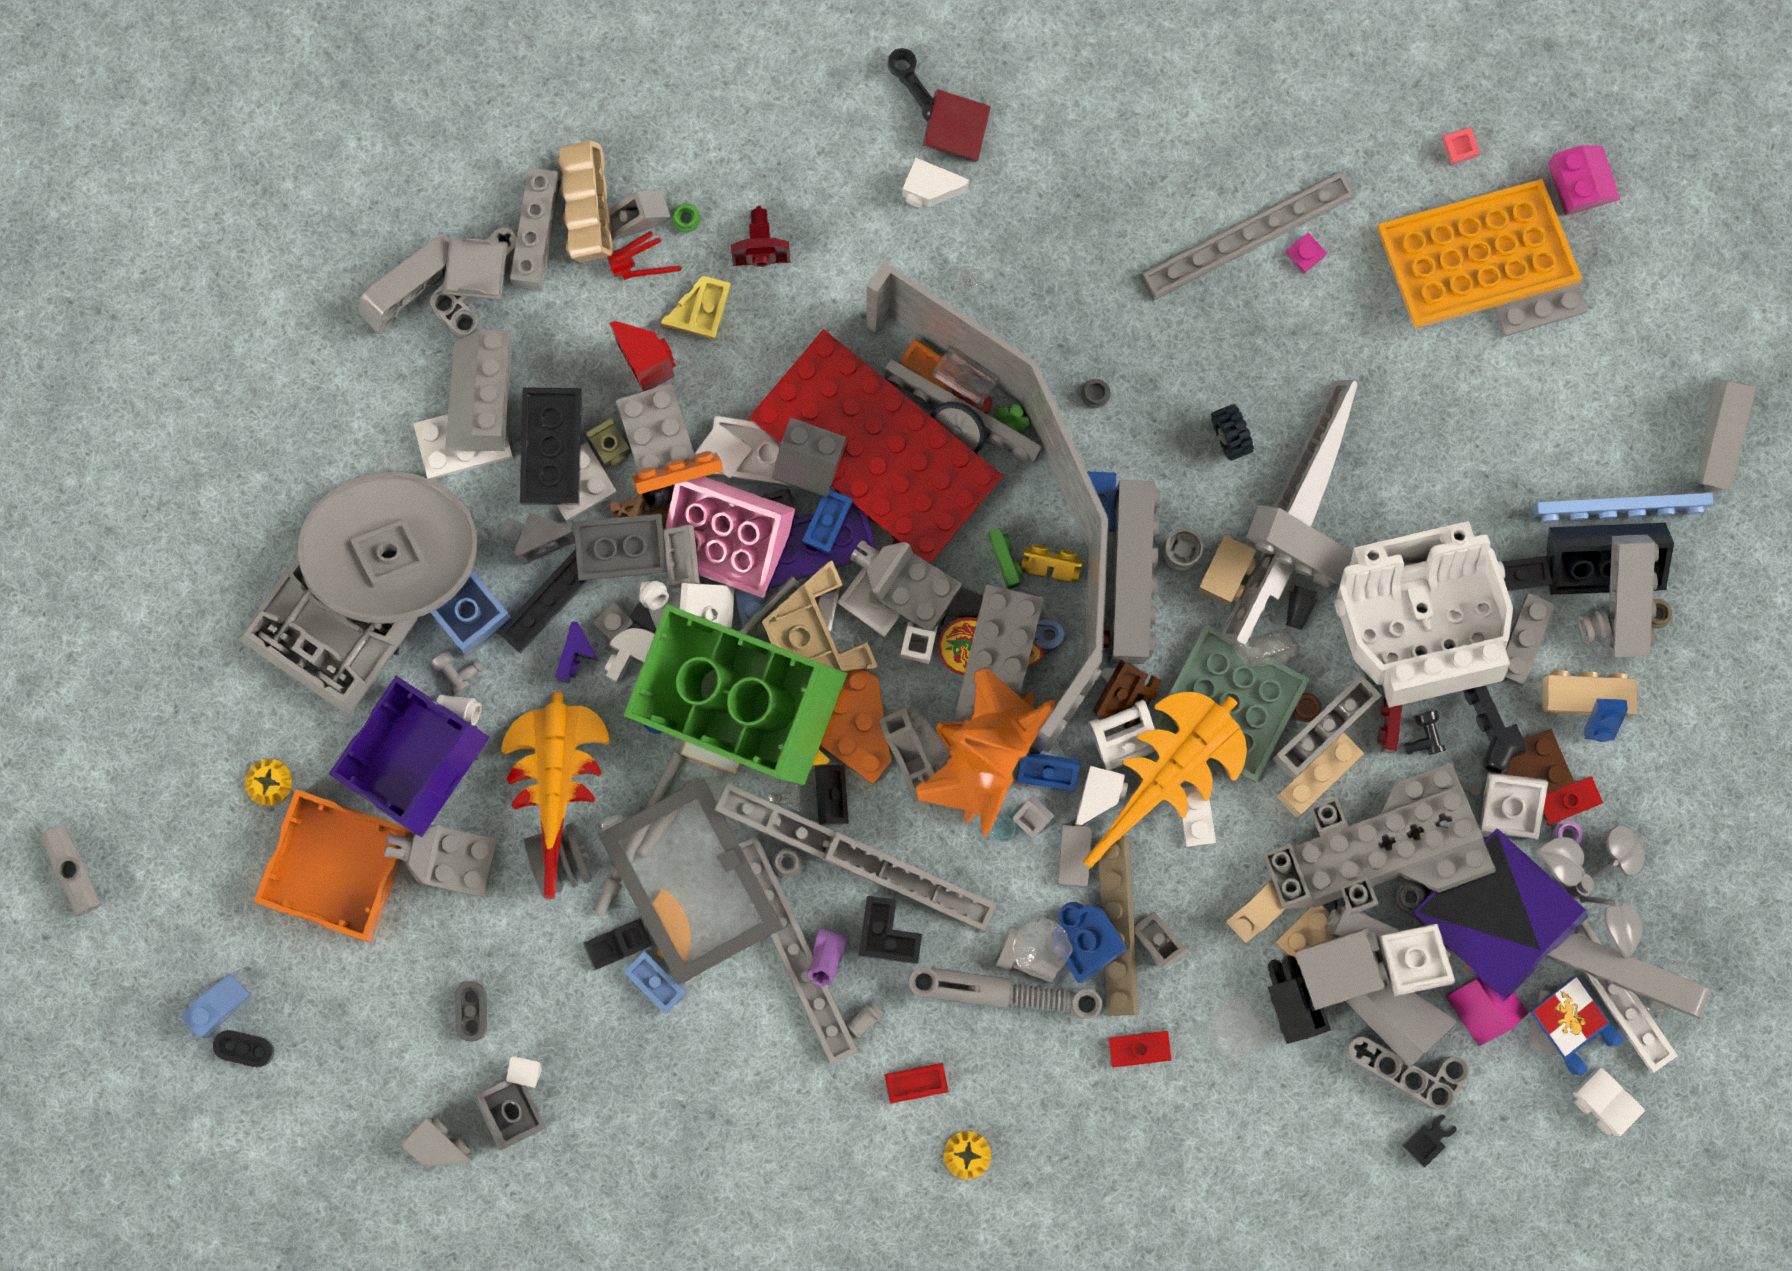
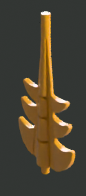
M1179 692L1166 696L1154 705L1155 710L1166 713L1175 721L1178 731L1174 734L1170 731L1156 729L1137 735L1138 740L1148 743L1155 749L1159 758L1156 762L1143 757H1132L1122 761L1123 765L1133 769L1143 781L1103 838L1083 859L1082 862L1091 869L1116 841L1163 799L1175 808L1181 818H1185L1188 806L1187 797L1180 785L1183 781L1194 785L1200 792L1202 799L1208 801L1213 781L1210 768L1206 763L1209 758H1213L1222 764L1231 780L1238 778L1245 764L1247 748L1245 736L1241 728L1229 714L1238 704L1232 697L1228 696L1221 705H1218L1203 694Z

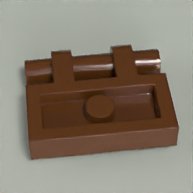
M1120 660L1092 711L1102 718H1107L1131 708L1138 693H1141L1138 701L1144 700L1148 707L1152 699L1155 700L1159 693L1157 689L1162 680L1151 675L1148 683L1144 684L1149 674ZM1138 717L1126 722L1124 727L1128 729L1139 722L1141 723L1140 718Z

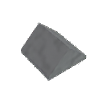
M529 513L515 548V554L520 562L526 565L575 543L574 535L568 526Z
M504 1081L474 1095V1099L500 1151L546 1128L527 1087L524 1085Z

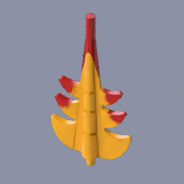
M560 692L552 693L551 703L547 704L545 708L531 710L515 720L506 732L501 751L505 755L520 749L535 750L534 754L524 757L515 764L507 777V782L514 784L522 780H537L536 785L523 789L515 797L511 806L514 810L527 806H539L544 857L543 898L554 899L556 897V871L567 803L577 801L595 802V797L590 790L583 784L571 781V778L582 774H593L596 776H601L602 774L597 762L589 754L576 750V747L591 742L605 745L610 743L607 727L599 715L584 706H567L563 704V694Z

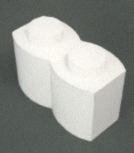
M1596 1068L1572 1093L1577 1098L1574 1103L1587 1115L1590 1112L1593 1113L1599 1120L1596 1123L1597 1126L1608 1136L1612 1133L1615 1136H1621L1645 1111L1602 1068Z

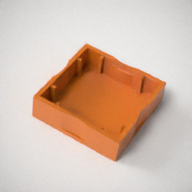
M295 789L281 827L278 846L268 861L253 902L323 925L326 928L354 938L372 942L402 861L397 858L383 857L385 847L399 849L397 845L386 843L387 836L391 833L396 836L410 838L412 831L398 824Z

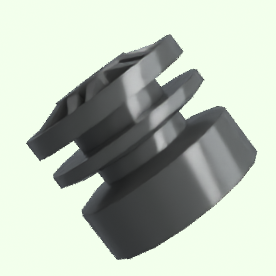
M574 823L565 825L567 839H564L562 834L556 871V893L563 891L561 877L567 876L573 887L578 886L576 872L580 873L584 883L593 881L590 855L584 838L577 831ZM542 833L525 838L524 843L534 878L543 896L544 857Z

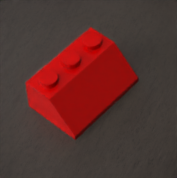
M618 321L609 323L616 343L643 391L653 389L675 377L672 368L676 367L673 361L672 351L665 338L659 340L653 331Z

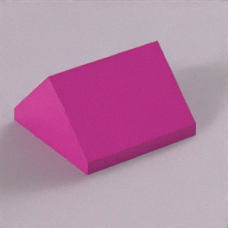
M1476 976L1446 995V998L1479 1046L1510 1031L1529 1014L1515 992L1503 1002Z

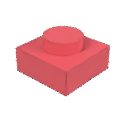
M1471 127L1444 135L1442 138L1451 165L1476 158L1481 154Z

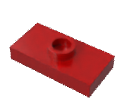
M1590 776L1546 794L1543 817L1547 826L1603 804L1593 777Z
M1168 1031L1108 1038L1112 1068L1172 1061Z
M943 1063L884 1074L890 1104L949 1092Z

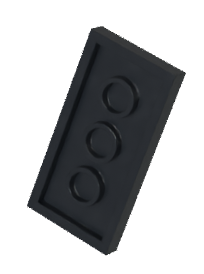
M523 387L520 470L521 505H580L581 388Z

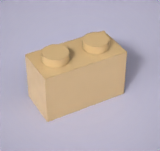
M1224 535L1197 591L1226 606H1229L1232 600L1238 602L1245 588L1241 581L1245 574L1251 575L1258 561L1253 558L1256 550Z

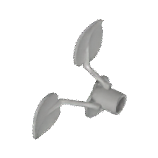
M1623 826L1610 830L1606 837V846L1608 853L1615 860L1589 874H1584V868L1581 867L1584 862V853L1576 841L1568 837H1560L1545 843L1536 853L1543 858L1554 877L1559 881L1558 884L1574 899L1579 898L1581 903L1592 902L1610 905L1604 910L1605 926L1623 957H1630L1639 944L1643 932L1642 922L1638 913L1629 904L1619 906L1615 900L1590 897L1588 895L1594 889L1592 878L1619 865L1620 870L1626 876L1635 875L1642 869L1645 852L1639 837L1633 830Z

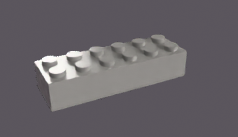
M1119 480L1116 487L1109 663H1119L1120 660H1123L1129 664H1144L1151 657V654L1154 653L1155 636H1150V628L1155 624L1156 606H1151V599L1156 595L1157 577H1152V570L1157 566L1158 548H1153V541H1155L1159 533V519H1154V513H1156L1160 504V490H1155V481Z

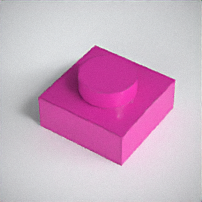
M1309 232L1285 252L1303 273H1306L1327 255Z

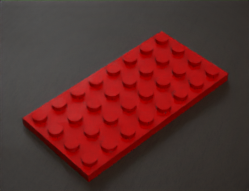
M825 329L818 334L749 416V420L780 445L790 417L845 436L847 445L831 487L838 493L853 499L852 504L899 543L906 542L910 544L913 553L930 564L1003 478L1000 472Z

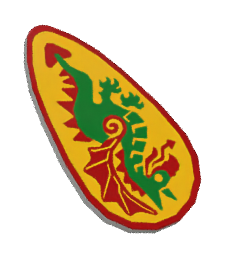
M958 618L950 622L941 632L938 641L939 656L943 664L954 673L965 675L978 618ZM1034 641L1027 668L1039 662L1043 657L1042 648Z

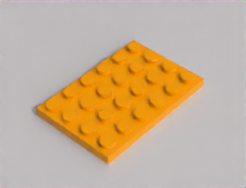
M1543 179L1383 222L1377 226L1378 234L1414 329L1580 283L1582 279Z

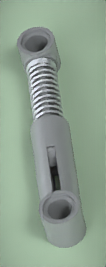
M920 967L914 970L909 978L911 991L916 996L1006 1009L1009 1005L1012 1006L1013 1003L1016 1007L1020 1004L1021 1007L1026 1005V1008H1028L1029 1005L1032 1009L1036 1006V1009L1042 1007V1010L1047 1008V1011H1049V1008L1052 1011L1057 1009L1058 1012L1062 1010L1063 1013H1068L1070 1016H1077L1082 1019H1091L1097 1016L1102 1008V1000L1099 994L1091 989H1073L1071 991L1063 989L1060 992L1059 988L1055 991L1054 988L1050 990L1047 987L1045 990L1044 987L1039 989L1038 986L1034 988L1033 985L1031 987L1028 985L1023 987V984L1018 986L1017 983L1013 985L1009 978ZM925 973L931 977L932 985L930 989L921 991L916 987L915 979L919 974ZM939 982L968 985V989L965 991L938 987ZM1084 995L1090 996L1094 1001V1007L1088 1013L1082 1012L1078 1007L1079 999Z

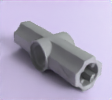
M62 824L53 827L41 834L42 842L54 866V875L61 882L75 915L81 916L101 906L102 904L88 876L87 865L81 860L66 825ZM73 862L77 870L73 877L68 878L65 869L69 863Z

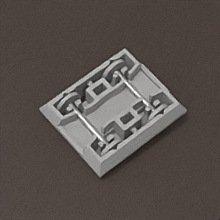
M297 556L259 607L256 615L238 640L350 716L418 618L389 623L392 625V627H389L385 623L363 622L333 611L324 605L309 589L301 573ZM265 632H267L268 634H270V635L273 636L274 638H273V639L270 638L269 636H267V635L265 634ZM279 642H282L284 645H286L287 647L295 651L297 654L302 656L297 664L289 660L288 657H286L278 651L280 650L286 655H288L290 652L288 649L279 644ZM308 661L333 677L330 679L320 671L317 674L328 685L303 669ZM338 682L342 683L348 689L346 690L345 688H343L341 685L338 684Z

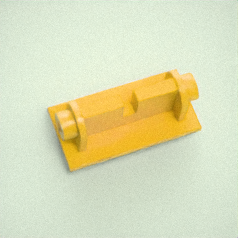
M1032 544L1031 547L1025 546L1024 556H1029V559L1023 557L1021 569L1026 570V573L1046 577L1049 566L1054 567L1052 578L1072 582V579L1078 581L1080 569L1075 568V566L1082 567V558L1077 557L1078 554L1069 550H1060V553L1048 551L1049 548L1040 544Z

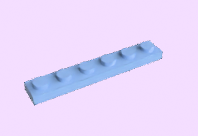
M1712 493L1537 502L1532 506V518H1541V522L1550 523L1559 521V517L1570 516V521L1587 520L1588 515H1599L1601 520L1617 518V514L1628 513V518H1641L1646 516V512H1657V516L1664 517L1675 515V511L1686 510V515L1703 514L1704 509L1713 505Z

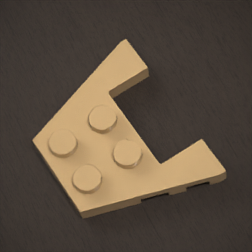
M832 560L827 562L762 620L769 640L775 646L840 671L878 667L867 641L841 653H838L815 600V597L843 586Z

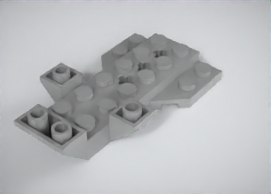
M1452 762L1395 783L1380 815L1351 826L1347 824L1337 797L1312 805L1309 808L1320 837L1294 847L1288 844L1263 854L1283 909L1318 907L1344 897L1350 915L1379 905L1372 886L1399 876L1410 881L1414 880L1439 893L1496 872ZM1440 822H1450L1449 829L1442 830V826L1439 827ZM1412 832H1422L1420 834L1421 839L1415 841L1414 838L1411 837ZM1390 841L1393 843L1392 850L1386 851L1385 847L1382 848L1385 842Z

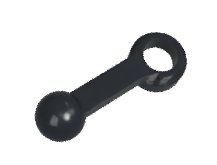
M906 48L895 49L889 55L888 69L891 74L898 77L899 81L907 87L922 108L923 118L928 122L933 108V98L915 75L916 56ZM898 60H904L908 62L910 67L906 70H899L895 67L894 63Z

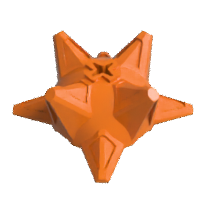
M987 667L974 672L973 683L976 686L973 713L970 715V720L965 719L964 722H939L936 726V732L948 747V753L951 754V757L929 779L921 781L915 786L918 800L964 810L963 820L966 824L977 815H980L981 829L984 837L991 831L1006 793L1013 782V769L1018 760L1027 755L1030 746L1050 716L1056 700H1050L1036 709L1033 708L1035 693H1028L1021 699Z

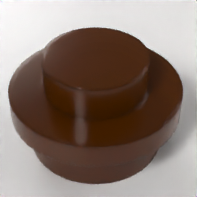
M1303 693L1293 711L1294 717L1301 722H1311L1321 712L1319 699L1311 693Z

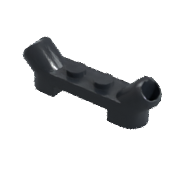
M1486 685L1463 690L1466 701L1469 705L1474 706L1477 713L1476 722L1482 732H1486L1490 741L1482 762L1484 768L1498 774L1507 772L1512 758L1526 753V745L1517 724L1505 727Z

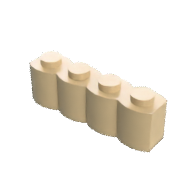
M592 140L560 147L557 163L559 170L563 173L560 192L566 202L563 221L569 230L568 240L566 241L567 253L571 256V259L580 263L611 256L613 245L609 230L610 215L606 201L607 186L603 173L604 156L602 147Z

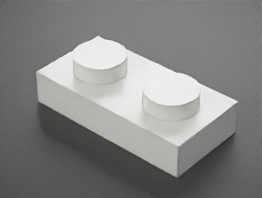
M1195 786L1184 787L1183 790L1187 797L1188 806L1187 815L1185 818H1182L1186 847L1216 843L1210 799L1208 801L1203 800Z

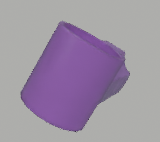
M822 928L819 929L813 949L814 957L808 973V978L813 981V984L824 987L827 984L833 983L838 963L843 958L848 940L847 935Z

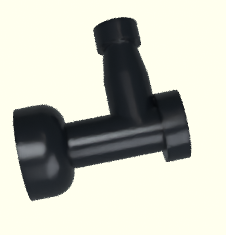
M1435 710L1414 716L1417 725L1424 727L1426 738L1412 743H1405L1406 754L1409 755L1413 754V752L1427 750L1428 754L1432 755L1446 751L1445 745H1441L1435 725L1439 720L1438 711Z

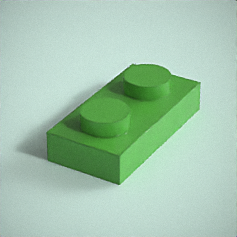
M1000 528L991 530L988 537L1007 589L1018 587L1020 584L1019 578L1023 577L1018 561L1013 562L1009 551L1013 550L1010 538L1007 533L1002 534Z

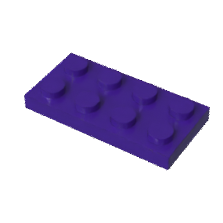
M853 504L851 505L830 554L802 543L814 513L793 519L788 540L767 590L784 585L791 576L796 580L813 576L831 560L835 568L854 563L850 560L854 549L859 552L857 545L862 540L878 550L867 516Z

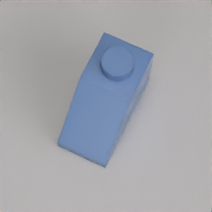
M229 974L202 994L180 1018L200 1038H209L251 994Z

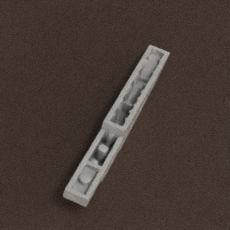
M1354 380L1335 381L1274 507L1281 508L1309 526H1312L1342 441L1357 387V382ZM1261 553L1220 639L1227 644L1246 645L1253 634V628L1259 616L1265 610L1267 600H1279L1294 568L1293 565L1278 562L1275 560L1276 555L1273 553Z
M725 783L714 808V811L759 830L768 836L982 931H986L997 904L729 783Z

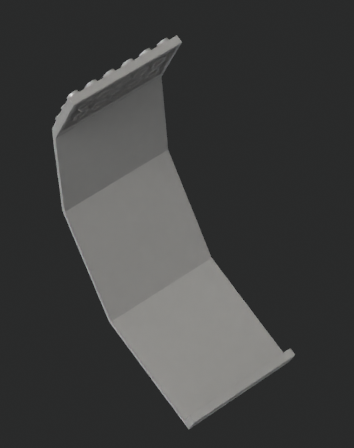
M883 262L867 285V329L877 334L888 317H891L1021 403L1088 548L1083 667L1030 747L1035 753L1040 754L1043 749L1049 752L1102 673L1098 666L1102 662L1108 517L1037 362L894 267ZM955 347L996 374L995 381L953 355V348Z

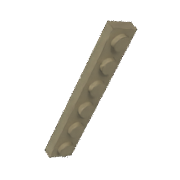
M1122 836L1099 859L1101 909L1105 912L1128 949L1104 967L1107 1016L1139 1015L1129 836Z

